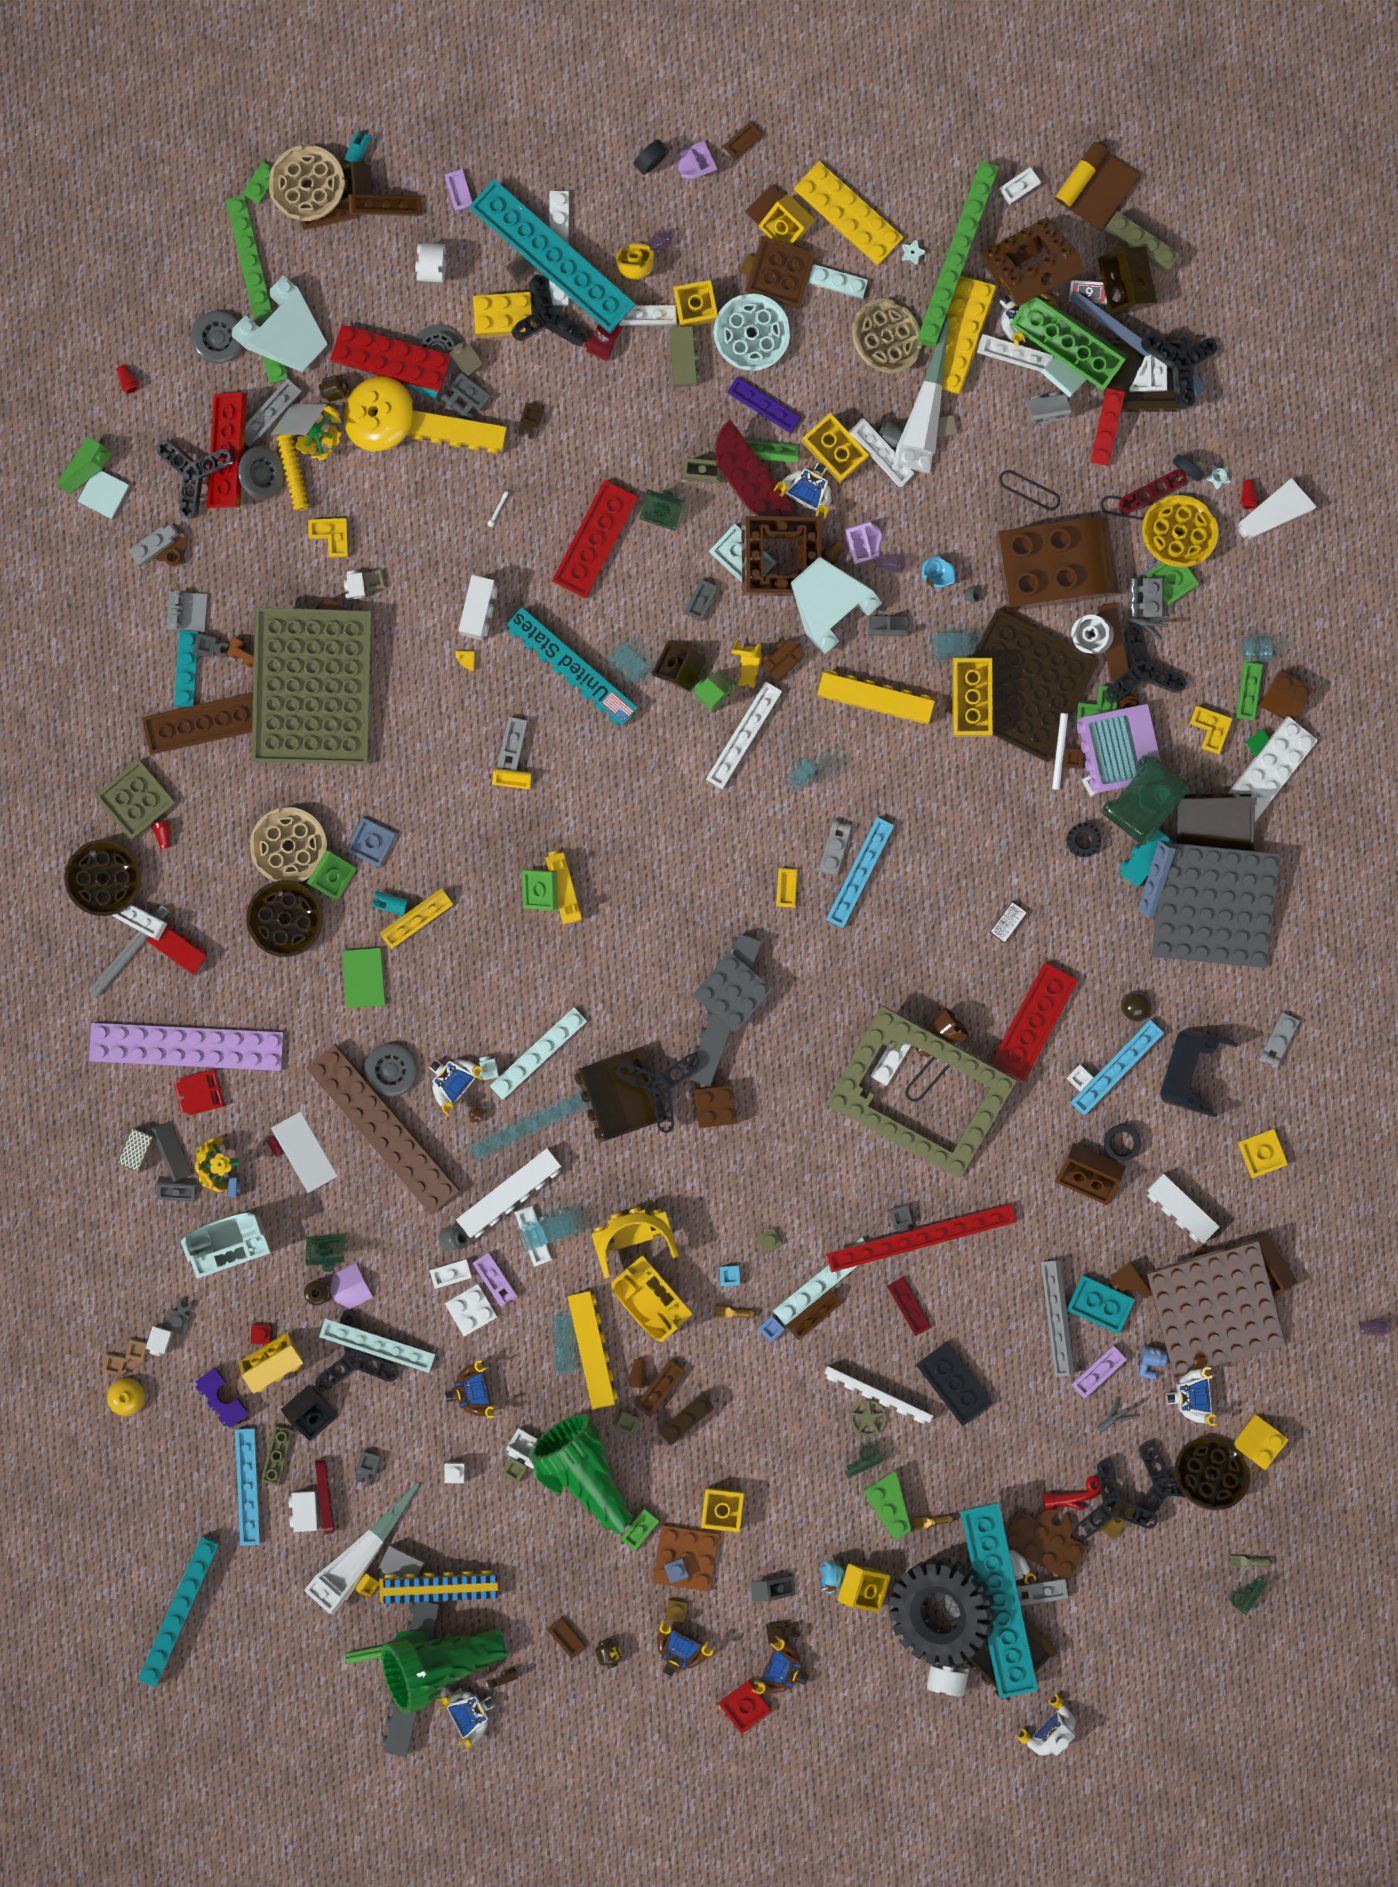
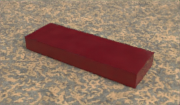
M904 1277L887 1285L914 1336L932 1327Z

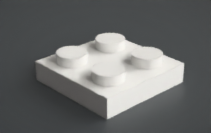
M479 1284L445 1303L464 1337L497 1318Z

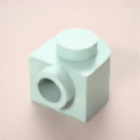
M491 1056L479 1058L480 1067L487 1070V1072L481 1071L479 1076L483 1077L484 1080L498 1078L499 1072L496 1058L491 1059Z

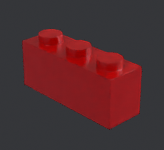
M166 922L167 925L159 940L149 937L147 942L189 973L196 975L208 958L205 955L207 951L198 944L194 947L190 944V938L183 933L179 936L174 932L176 928Z

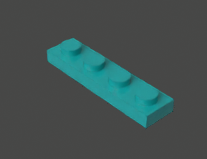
M179 630L174 707L186 708L194 706L197 654L193 653L196 635L199 634L198 631Z

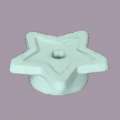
M917 240L911 245H902L905 252L902 261L910 260L917 265L919 257L926 253L925 250L918 247Z
M1214 465L1211 466L1212 473L1206 477V480L1213 482L1216 489H1219L1222 483L1231 482L1227 477L1228 467L1217 468Z

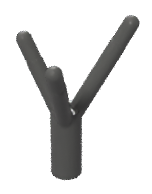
M1166 614L1163 617L1147 620L1130 616L1129 624L1145 627L1160 641L1162 638L1150 626L1168 628V624L1156 623L1155 621L1169 618V615Z
M1117 1397L1109 1417L1100 1423L1097 1428L1102 1433L1114 1422L1139 1418L1140 1414L1120 1417L1128 1411V1408H1125L1114 1415L1120 1400Z

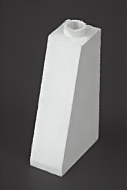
M1291 478L1237 525L1239 527L1238 531L1244 538L1252 539L1312 512L1316 506Z

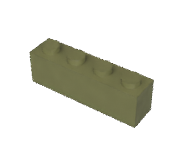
M1118 211L1104 230V232L1126 247H1146L1149 262L1166 274L1180 255Z

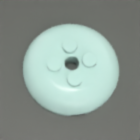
M746 294L733 298L720 310L714 324V340L721 356L731 365L747 371L762 370L773 365L784 354L790 339L789 324L785 312L775 301L760 294ZM748 328L756 331L754 338L748 337L746 333Z

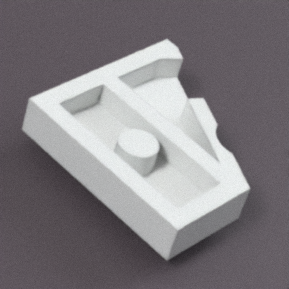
M1152 355L1145 356L1137 376L1130 387V392L1167 391V365Z

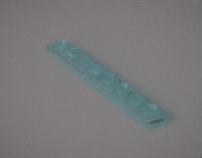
M582 1090L467 1145L466 1147L473 1162L476 1163L587 1109V1104L581 1098L580 1093Z

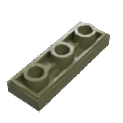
M274 1426L261 1482L280 1486L293 1429ZM274 1453H279L280 1459H275Z

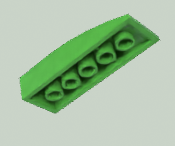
M1038 296L1024 303L1010 323L1016 330L1023 333L1103 391L1128 357V355L1097 333Z

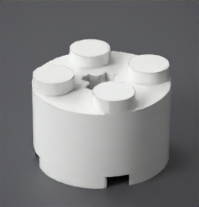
M418 243L417 255L419 257L416 260L415 266L417 281L443 283L446 269L445 256H443V254L446 255L445 244Z
M1086 615L1074 623L1071 635L1075 646L1079 650L1090 654H1099L1105 652L1112 644L1114 630L1105 618L1097 615ZM1090 632H1094L1096 636L1092 637L1089 634Z
M937 1662L935 1665L931 1664L927 1689L937 1693L944 1692L946 1695L963 1696L969 1669L965 1667L957 1668L958 1665L954 1663L950 1666H940V1662Z

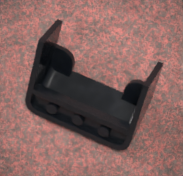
M1192 1030L1180 1031L1177 1034L1161 1087V1100L1164 1103L1196 1113L1217 1117V1113L1199 1108L1201 1097L1198 1092L1189 1089L1199 1052L1211 1054L1217 1049L1218 1043L1233 1048L1237 1047L1238 1043Z

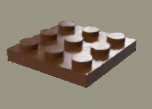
M760 236L745 292L760 294L773 301L799 309L815 253Z

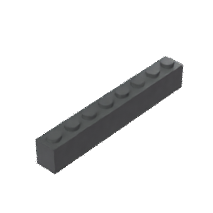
M739 934L738 938L734 937L731 948H734L733 955L751 970L761 941ZM708 1010L705 1019L709 1021L706 1028L702 1027L699 1036L702 1042L700 1046L696 1045L693 1053L699 1058L700 1065L690 1074L688 1079L710 1087L730 1028ZM696 1059L694 1061V1064L690 1063L689 1066H692L694 1068L696 1066Z
M412 1602L410 1613L413 1614L412 1621H408L406 1631L428 1632L430 1636L427 1641L432 1640L440 1602ZM392 1698L390 1708L393 1709L392 1716L387 1717L386 1728H389L388 1735L383 1736L382 1747H385L384 1753L407 1757L417 1711L404 1714L399 1710Z

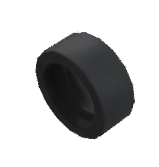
M657 139L636 157L633 165L643 175H646L665 159L669 149L660 139Z
M1114 1126L1108 1130L1104 1137L1105 1151L1114 1160H1131L1140 1151V1135L1130 1126ZM1118 1132H1127L1133 1138V1148L1127 1154H1118L1112 1149L1111 1139Z

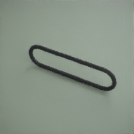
M1005 470L999 476V483L1003 488L1046 510H1055L1060 505V498L1055 492L1013 471ZM1006 473H1011L1053 494L1057 498L1056 506L1052 508L1047 507L1005 486L1002 483V476Z
M1106 496L1101 500L1100 507L1106 514L1144 520L1143 517L1109 512L1104 509L1103 503L1106 499L1120 500L1122 497Z
M933 1056L905 1089L907 1099L912 1102L921 1100L950 1065H947L919 1098H910L908 1095L909 1088L935 1059Z

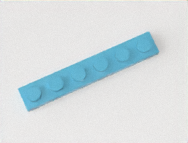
M876 818L826 918L827 921L844 928L894 827L893 824L881 818Z
M1149 1020L1070 1103L1085 1116L1164 1032Z
M255 1428L235 1429L240 1546L260 1545Z

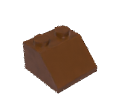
M1279 671L1259 706L1283 720L1286 717H1290L1295 721L1309 699L1313 688Z

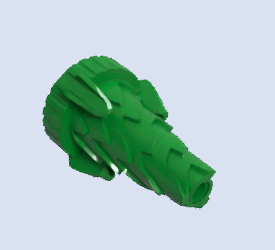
M573 1415L548 1429L531 1447L529 1460L534 1466L532 1474L538 1482L557 1496L562 1494L563 1486L567 1488L577 1500L579 1499L588 1513L592 1512L603 1528L620 1534L624 1532V1529L630 1524L634 1516L625 1505L627 1504L626 1500L614 1482L607 1464L604 1446L598 1440L599 1430L588 1415Z
M496 1628L469 1637L465 1634L460 1637L452 1636L427 1641L430 1636L428 1632H398L394 1640L386 1642L383 1646L381 1660L386 1684L399 1710L404 1714H409L426 1708L444 1688L455 1685L458 1680L469 1676L474 1671L489 1667L491 1662L507 1657L508 1653L501 1630Z

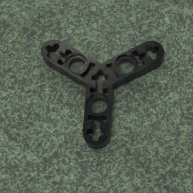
M535 275L529 282L535 313L517 322L511 330L512 336L518 341H524L538 332L548 329L576 346L583 345L588 338V332L583 327L555 312L547 279L542 275ZM539 297L543 298L546 304H542L539 301ZM530 321L535 322L537 324V328L533 327L530 324ZM559 323L563 324L566 330L561 329Z
M1154 333L1147 334L1141 340L1142 348L1172 369L1176 404L1181 409L1189 408L1195 403L1192 367L1215 354L1218 349L1217 343L1213 339L1207 338L1182 352ZM1206 346H1209L1210 349H1208L1207 351L1204 352L1202 350ZM1163 349L1169 352V357L1164 356ZM1192 351L1196 352V354L1198 355V360H1195L1192 357ZM1180 377L1186 380V386L1181 384Z
M162 440L156 447L159 456L183 476L179 506L180 515L185 519H194L199 513L202 479L231 466L235 460L234 453L229 449H220L194 461L170 440ZM164 445H168L167 449H168L170 452H164V451H165ZM224 454H225V455H228V458H226V461H219V462H218L217 459L223 458V457H224ZM179 455L183 457V464L181 466L176 463V458ZM207 460H211L213 463L211 470L206 469L205 464ZM190 471H196V475L191 474ZM190 486H193L195 489L192 497L187 493ZM186 508L192 509V512H186Z
M1137 624L1130 625L1125 630L1124 636L1131 668L1105 690L1106 700L1110 703L1118 702L1142 681L1173 693L1181 692L1187 683L1184 676L1151 664L1142 627ZM1132 629H1134V632H1138L1135 639L1134 635H1130ZM1139 647L1142 650V656H1135L1133 648ZM1143 666V670L1146 672L1140 674V670L1137 668ZM1151 669H1152L1153 671H1152V673L1150 674V678H1149V677H1148V676H1149V673H1147V672H1150ZM1156 672L1163 674L1164 680L1162 682H1158L1155 679ZM1129 677L1132 680V686H1125L1123 678ZM1178 679L1181 686L1176 688L1173 682ZM1120 687L1122 690L1112 697L1110 695L1112 691Z
M688 1054L660 1076L629 1063H621L617 1067L616 1072L620 1079L653 1092L657 1127L661 1132L668 1133L674 1128L670 1090L699 1067L700 1060L696 1055ZM687 1058H695L696 1066L694 1068L689 1066L686 1069L689 1072L685 1074L684 1070L678 1065L682 1063L684 1066L688 1063ZM628 1066V1070L632 1073L634 1069L638 1070L634 1081L630 1080L632 1077L630 1075L621 1076L620 1068ZM673 1069L681 1071L682 1076L680 1079L674 1080L671 1078L670 1073ZM639 1074H647L649 1079L646 1084H640L637 1081ZM661 1080L663 1084H666V1087L663 1088V1093H668V1097L656 1099V1094L660 1095V1091L655 1088V1085ZM660 1100H666L669 1103L667 1110H659L658 1102ZM670 1112L671 1116H667V1121L671 1122V1126H668V1130H665L664 1127L660 1126V1123H663V1117L659 1118L658 1113L666 1114Z
M345 1312L341 1316L340 1324L348 1326V1323H344V1319L347 1318V1315H350L351 1318H354L351 1327L359 1329L358 1318L355 1313ZM343 1345L345 1355L316 1378L315 1385L318 1390L327 1391L354 1369L391 1382L397 1379L399 1370L397 1366ZM356 1353L358 1354V1359L363 1360V1356L367 1357L363 1368L359 1367L361 1365L360 1362L356 1361L352 1364L349 1356H353ZM368 1361H376L378 1368L375 1371L368 1370ZM381 1363L385 1364L383 1369L389 1370L390 1367L393 1368L395 1376L387 1378V1373L381 1372V1375L377 1374L381 1369ZM342 1365L345 1372L342 1376H337L334 1373L335 1366ZM330 1371L336 1381L333 1382V1379L327 1382L328 1387H321L319 1385L321 1383L320 1378L326 1379L330 1375L327 1372Z
M1148 1441L1143 1442L1139 1447V1454L1153 1485L1140 1501L1138 1507L1144 1505L1155 1513L1167 1496H1185L1183 1493L1178 1492L1176 1478H1169L1156 1446ZM1144 1446L1153 1447L1151 1455L1153 1458L1157 1456L1158 1459H1153L1147 1463L1146 1460L1150 1458L1148 1454H1143ZM1153 1463H1159L1161 1470L1156 1474L1152 1473L1150 1466ZM1162 1481H1165L1167 1485H1172V1481H1175L1174 1493H1170L1171 1488H1165L1164 1491H1161L1158 1484H1162ZM1150 1496L1157 1498V1504L1153 1507L1147 1505V1498ZM1136 1511L1132 1514V1519L1136 1516ZM1152 1515L1145 1517L1146 1524L1150 1521Z
M1108 1459L1101 1460L1097 1464V1474L1103 1503L1074 1527L1075 1536L1078 1539L1085 1540L1113 1517L1146 1529L1154 1528L1158 1522L1156 1514L1120 1500L1114 1464ZM1104 1462L1111 1466V1469L1108 1470V1475H1113V1479L1107 1478L1102 1481L1101 1476L1105 1477V1472L1100 1470V1467L1103 1466ZM1107 1481L1114 1484V1491L1111 1493H1107L1103 1488L1104 1483ZM1115 1501V1505L1120 1508L1121 1504H1124L1122 1516L1118 1515L1120 1511L1116 1509L1110 1512L1107 1504ZM1127 1508L1135 1509L1136 1516L1133 1519L1125 1516ZM1140 1511H1143L1141 1516L1148 1517L1152 1515L1154 1523H1150L1147 1526L1145 1525V1520L1140 1519V1523L1136 1522ZM1095 1513H1100L1103 1516L1101 1524L1093 1523L1092 1516ZM1088 1519L1095 1529L1093 1531L1091 1527L1087 1529L1086 1536L1083 1534L1078 1535V1527L1081 1526L1083 1528L1088 1525L1085 1522Z

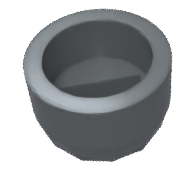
M970 587L964 593L966 600L969 602H979L981 598V591L978 587Z

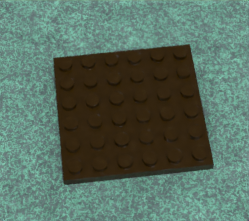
M996 609L972 658H992V735L1048 763L1057 745L1061 713H1068V724L1099 660ZM951 698V700H950V702H949V704H948V706H947V708H946V710H945V712H947V713H949V714H951V715H952V698Z

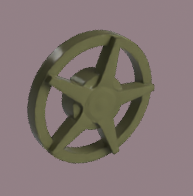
M864 1400L853 1407L850 1414V1422L858 1434L874 1436L884 1428L886 1413L879 1403L872 1400ZM867 1403L866 1411L862 1414L855 1413V1410L860 1405ZM869 1403L878 1406L882 1413L874 1414L870 1411ZM853 1415L861 1419L862 1424L859 1429L854 1425ZM883 1415V1423L877 1429L874 1424L876 1418ZM865 1426H872L875 1432L863 1433L861 1430Z

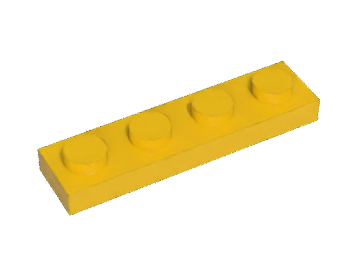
M441 888L379 934L387 945L393 949L451 907L453 903Z

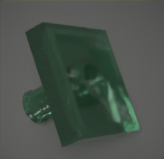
M647 489L639 519L676 531L684 501L674 498V494L671 491L666 495L668 490L658 493Z
M345 1233L306 1237V1266L322 1264V1270L330 1272L334 1270L333 1263L345 1262Z

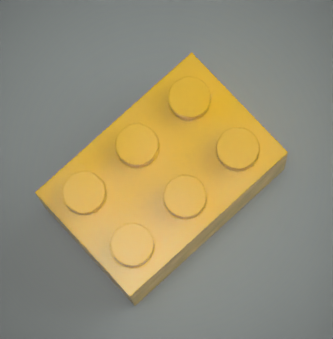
M530 292L473 296L476 338L510 336L515 324L532 314Z
M831 413L810 430L801 441L816 459L827 468V471L839 484L869 457V454Z
M288 1332L239 1361L241 1376L253 1394L257 1391L265 1390L270 1383L280 1381L285 1374L298 1370L303 1364L300 1350Z

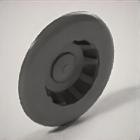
M211 311L202 315L195 322L191 332L192 346L198 356L207 362L216 364L225 363L235 358L243 346L228 331L230 329L232 331L239 320L225 311Z
M432 325L418 333L413 341V345L427 346V349L449 355V351H452L463 340L455 330L448 326ZM452 358L446 376L451 375L458 369Z
M256 446L249 449L242 456L238 468L239 480L243 489L251 497L259 500H267L277 495L285 481L282 459L275 451L268 447Z
M387 1043L376 1047L370 1052L364 1064V1076L380 1095L395 1097L404 1094L413 1086L417 1077V1063L413 1054L407 1048L399 1044ZM391 1055V1058L386 1059L385 1056ZM382 1058L384 1061L381 1064L378 1063L379 1060ZM376 1066H379V1071L376 1072ZM377 1074L381 1075L382 1078L380 1080L378 1079ZM386 1080L388 1081V1084L386 1085L382 1082ZM396 1081V1084L391 1085V1082Z

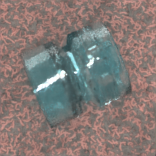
M1244 637L1242 644L1243 661L1255 662L1256 659H1259L1260 662H1271L1272 638L1260 637L1259 640H1256L1255 637Z

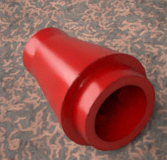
M127 365L118 366L116 371L122 391H125L126 394L137 391L139 389V381L131 373Z
M1245 480L1243 481L1240 504L1242 509H1255L1259 500L1254 481Z
M168 820L154 822L152 830L160 849L171 847V824H168Z

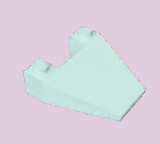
M283 275L270 289V297L280 307L261 327L257 326L245 315L233 327L232 337L250 351L303 372L328 344L298 287Z
M820 557L791 582L805 633L814 645L825 654L839 642L830 628L849 611L857 606L866 615H870L882 604L874 591L867 585Z

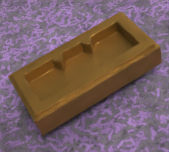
M1121 1504V1508L1114 1505L1110 1512L1116 1509L1120 1511L1118 1515L1122 1516V1509L1125 1505ZM1127 1508L1125 1516L1130 1518L1135 1509ZM1113 1517L1099 1530L1115 1540L1127 1521Z

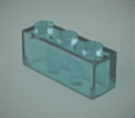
M568 1208L556 1211L557 1215L554 1217H550V1214L540 1217V1222L533 1224L532 1221L521 1224L522 1228L518 1229L517 1232L524 1251H529L581 1232L574 1209L568 1211Z

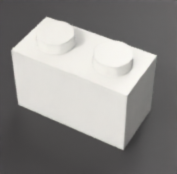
M317 1491L292 1492V1496H289V1508L293 1509V1516H290V1527L294 1528V1532L317 1531L319 1529Z

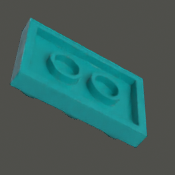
M1082 1275L1066 1310L1120 1334L1135 1299Z

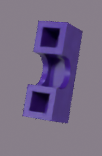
M217 1367L212 1368L195 1381L197 1383L196 1389L201 1395L205 1394L208 1398L207 1404L213 1411L216 1410L220 1416L218 1418L224 1426L230 1428L250 1413L239 1398L231 1403L223 1402L220 1399L219 1389L227 1381Z

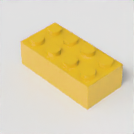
M953 658L952 737H991L992 658Z

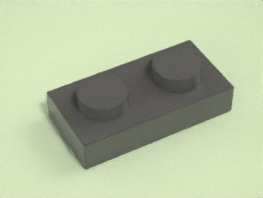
M700 579L684 614L702 622L718 587Z

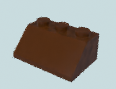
M1073 1143L1064 1159L1055 1183L1108 1205L1122 1180L1126 1166Z
M1266 1232L1255 1239H1258L1270 1288L1274 1297L1288 1290L1297 1280Z

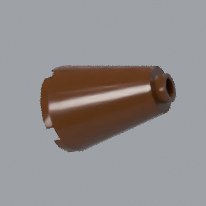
M947 1007L939 1013L927 1028V1030L954 1045L969 1038L964 1025L954 1017L955 1014ZM915 1047V1050L921 1057L925 1056L928 1058L932 1056Z

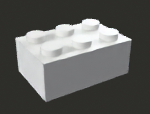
M471 575L458 630L460 635L483 640L484 636H488L490 625L487 623L488 617L492 618L494 611L492 599H496L498 594V588L494 580Z

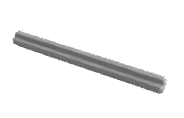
M161 905L152 916L163 920L169 913V909ZM139 931L89 989V992L94 997L99 996L149 937L147 934Z

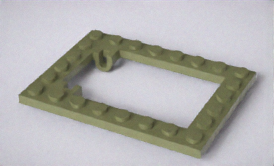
M881 1005L827 1100L826 1105L954 1176L961 1178L1017 1079ZM906 1041L990 1087L954 1151L869 1105L875 1092L869 1087L859 1084L882 1043L886 1046L888 1044L894 1046V1050L899 1052Z

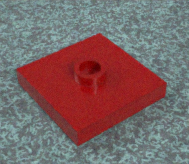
M749 1679L718 1702L719 1706L741 1734L772 1711L763 1697L752 1691V1689L756 1690V1688Z

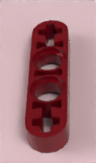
M1174 470L1123 496L1118 503L1120 512L1130 514L1179 489L1186 482V474L1182 470ZM1174 475L1181 476L1180 483L1175 481L1171 483L1172 488H1170L1169 481L1174 479ZM1163 483L1166 490L1162 493L1158 492L1155 485ZM1140 492H1147L1149 499L1147 501L1140 500ZM1132 496H1135L1136 502L1131 504L1130 509L1127 507L1123 508L1124 501L1126 500L1129 503L1134 499Z
M318 1459L315 1460L323 1531L324 1535L334 1534L332 1507H330V1490L327 1486L329 1482L326 1460Z

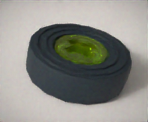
M1180 454L1176 455L1172 461L1180 470L1197 482L1205 475L1197 466Z

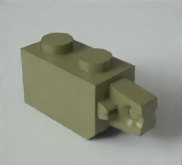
M684 458L682 480L715 484L725 482V478L721 474L716 461Z

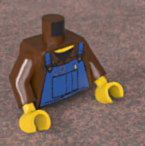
M482 1358L461 1370L457 1375V1380L454 1381L455 1389L445 1391L447 1403L458 1400L459 1407L463 1408L466 1413L480 1417L495 1418L498 1415L493 1414V1409L498 1407L492 1406L484 1372L489 1367L482 1366V1362L485 1361V1358Z
M662 1620L657 1636V1649L661 1654V1659L667 1661L663 1669L665 1674L673 1676L677 1667L684 1671L687 1668L692 1669L714 1652L716 1647L714 1646L713 1649L708 1648V1641L703 1646L702 1642L673 1628L672 1622L669 1626L664 1625V1620Z
M775 1636L778 1640L777 1644L771 1643L774 1650L763 1672L761 1682L754 1681L755 1684H758L756 1690L752 1689L755 1693L773 1694L785 1692L787 1689H792L794 1682L805 1686L808 1681L809 1675L800 1671L802 1666L800 1655L793 1645L783 1641L779 1636Z

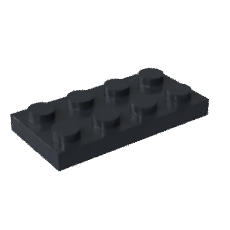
M944 1342L915 1364L962 1427L993 1404L947 1342Z

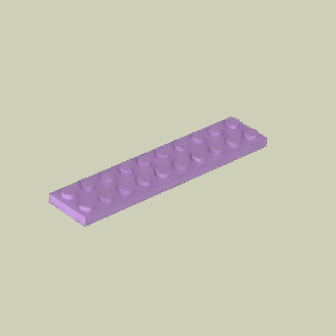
M91 1023L89 1061L282 1071L284 1033Z

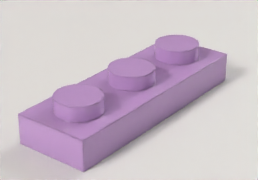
M1113 1345L1071 1385L1085 1399L1127 1359Z

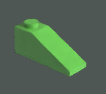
M87 437L56 485L67 493H72L104 467L112 452Z

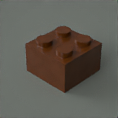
M733 1085L694 1090L699 1128L737 1124Z

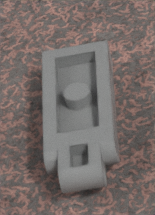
M173 524L167 527L163 525L128 551L137 565L141 567L175 542L174 538L179 533Z

